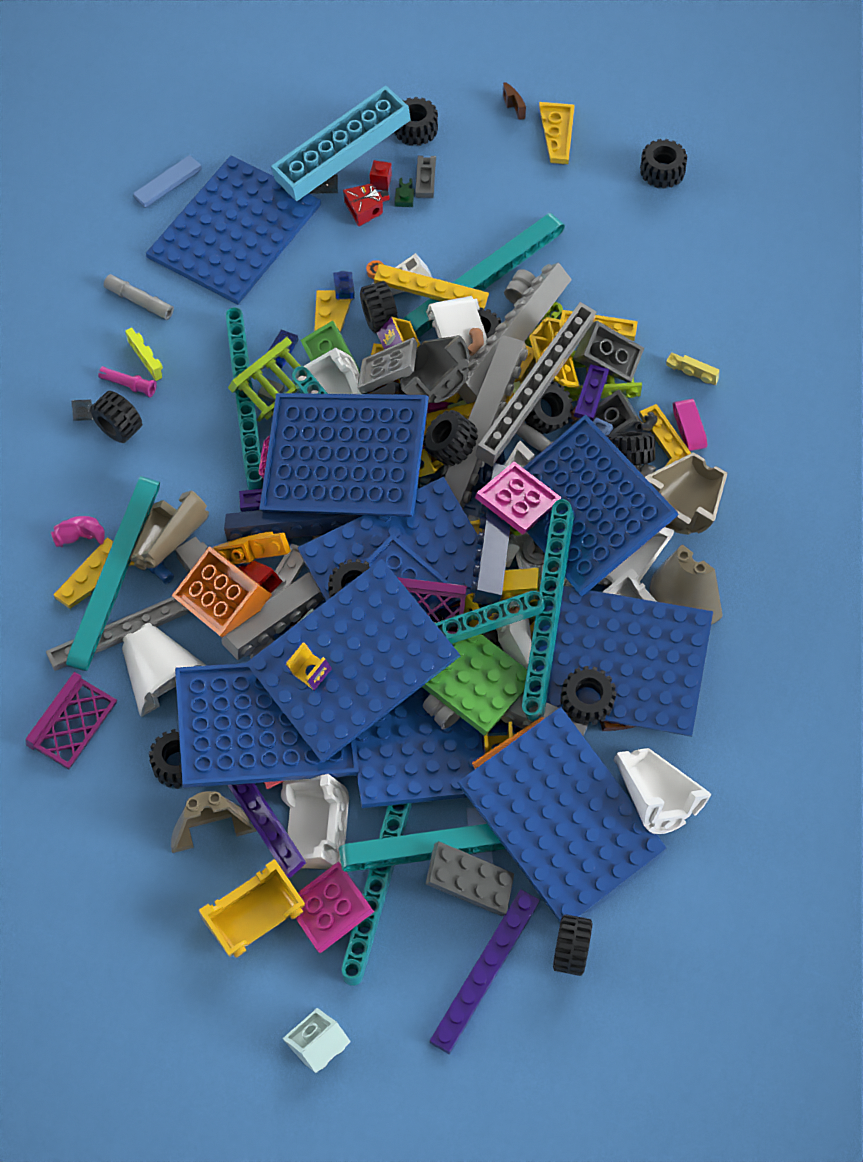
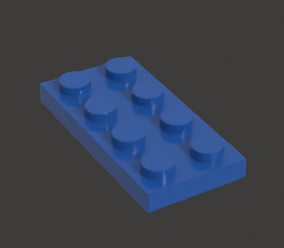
M393 534L366 560L369 562V567L383 559L398 578L451 584ZM410 593L417 602L420 601L416 593ZM419 594L422 598L426 596V594ZM431 595L424 600L431 610L442 603L435 595ZM440 596L443 601L447 598V597ZM423 602L419 604L427 614L430 612Z

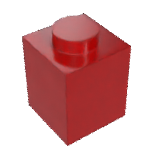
M373 160L370 171V184L377 190L386 189L388 191L392 179L391 163Z

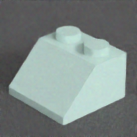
M318 1008L282 1038L302 1062L315 1073L326 1067L328 1062L334 1056L341 1053L351 1042L339 1024Z

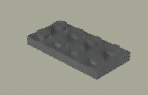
M438 841L434 844L426 885L497 915L504 916L507 914L514 873Z

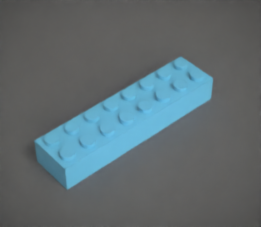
M385 85L273 164L271 168L274 179L298 201L411 120L408 105Z

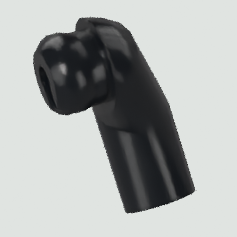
M648 412V415L644 416L646 422L636 423V431L650 432L658 422L657 416L653 412Z

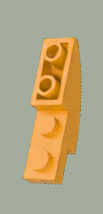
M273 531L239 538L213 547L214 550L233 564L249 563L257 558L287 555L291 552L285 533L273 534Z

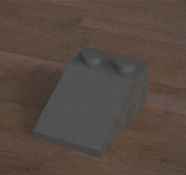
M595 321L579 342L573 360L589 368L590 364L609 369V376L630 383L634 377L644 347L601 322Z
M617 390L598 404L594 419L599 418L612 424L613 430L610 434L638 432L635 429V425L641 422L628 398L620 390ZM578 418V419H576V420H573V421L571 422L572 426H573L577 421H579L581 418Z

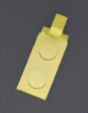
M671 352L666 361V365L673 370H681L688 376L700 378L704 383L716 385L718 382L719 369L684 355L682 357Z

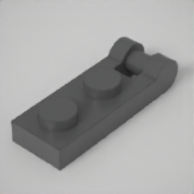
M418 155L415 197L434 198L436 156L428 158Z

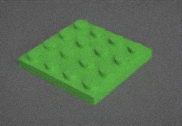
M482 634L453 643L452 645L461 657L422 687L486 736L524 693L527 669Z

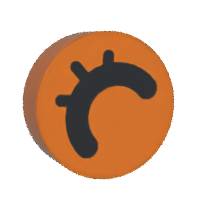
M374 260L367 264L366 272L368 277L371 279L375 278L378 265L383 264L381 261Z

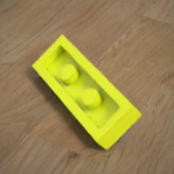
M132 327L125 330L128 343L155 381L163 378L161 373L163 369L162 364L158 359H154L151 348L143 344L144 340L139 332L136 333Z

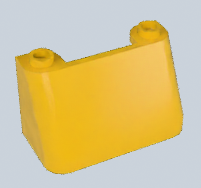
M275 859L266 864L264 870L257 872L256 876L220 900L214 901L215 906L207 904L199 909L201 918L229 957L233 955L235 958L239 957L247 951L246 946L289 917L294 919L303 913L304 901Z

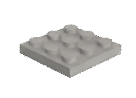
M413 337L362 359L357 387L361 394L373 392L377 387L384 384L388 385L401 377L406 378L414 372L417 351L415 338Z

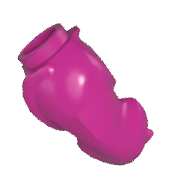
M75 516L55 525L51 535L56 547L61 546L62 548L64 544L76 542L79 537L94 538L102 545L104 543L105 531L96 518Z

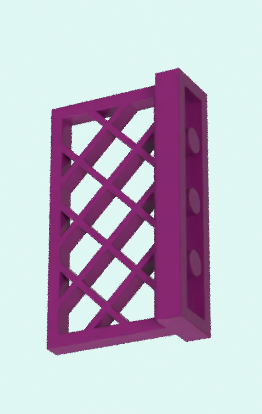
M398 578L410 593H416L420 598L418 604L423 602L430 611L427 615L432 614L438 622L440 620L433 612L442 605L451 614L446 619L452 616L455 617L457 612H459V615L464 614L467 586ZM419 594H426V596L422 598ZM431 595L437 596L442 602L433 610L424 601ZM440 596L448 598L443 601ZM451 598H460V608L452 612L446 605V602ZM448 631L449 634H455V633H456V632Z
M74 672L26 737V746L32 750H38L65 768L70 769L111 712L117 700L83 680L81 675ZM82 687H85L91 691L92 697L79 699L78 692ZM105 699L110 704L105 709L97 710L95 700ZM93 701L95 711L82 713L80 703ZM78 704L80 714L67 716V707ZM96 715L97 722L95 725L85 727L83 717ZM81 718L82 728L70 730L68 720ZM66 721L68 730L55 733L54 725L57 722ZM84 732L85 739L83 742L73 744L71 734ZM69 735L70 745L58 747L56 737ZM54 738L55 748L46 749L41 746V743L44 739ZM72 749L73 756L67 762L60 758L59 751Z

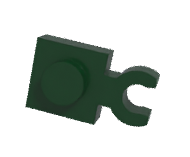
M402 178L399 179V188H396L395 207H413L414 188H412V178L409 179L407 184L402 182Z

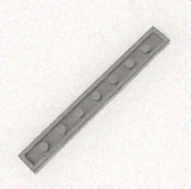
M171 597L105 626L95 654L123 642V638L127 634L138 631L147 623L158 627L191 612L174 597ZM74 639L46 651L54 671L66 666V660Z

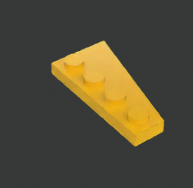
M539 102L550 163L568 164L575 105Z
M316 290L314 331L334 321L341 332L346 315L350 309V303L354 298V290Z
M107 537L104 543L100 544L53 594L54 598L71 609L90 596L95 589L114 541ZM131 561L129 566H134L135 562Z

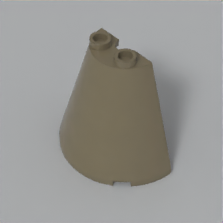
M693 452L645 476L679 514L665 527L674 530L676 533L689 535L694 532L699 534L712 525L717 515L727 472L717 466L713 468L708 467L705 459Z
M191 490L182 493L179 501L182 503L177 510L164 500L153 504L129 558L135 562L134 565L137 568L145 570L146 568L157 567L209 517V511L205 510L207 505L195 492Z
M682 544L654 572L649 587L650 594L657 602L713 611L712 625L723 616L715 569L704 560L701 562L694 561L692 558L693 552Z
M201 792L187 800L186 806L172 832L171 850L172 853L194 848L189 828L232 817L236 837L256 832L257 830L242 807L221 796L219 792Z

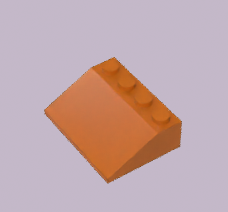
M209 546L172 594V597L219 636L224 637L258 613L272 594Z

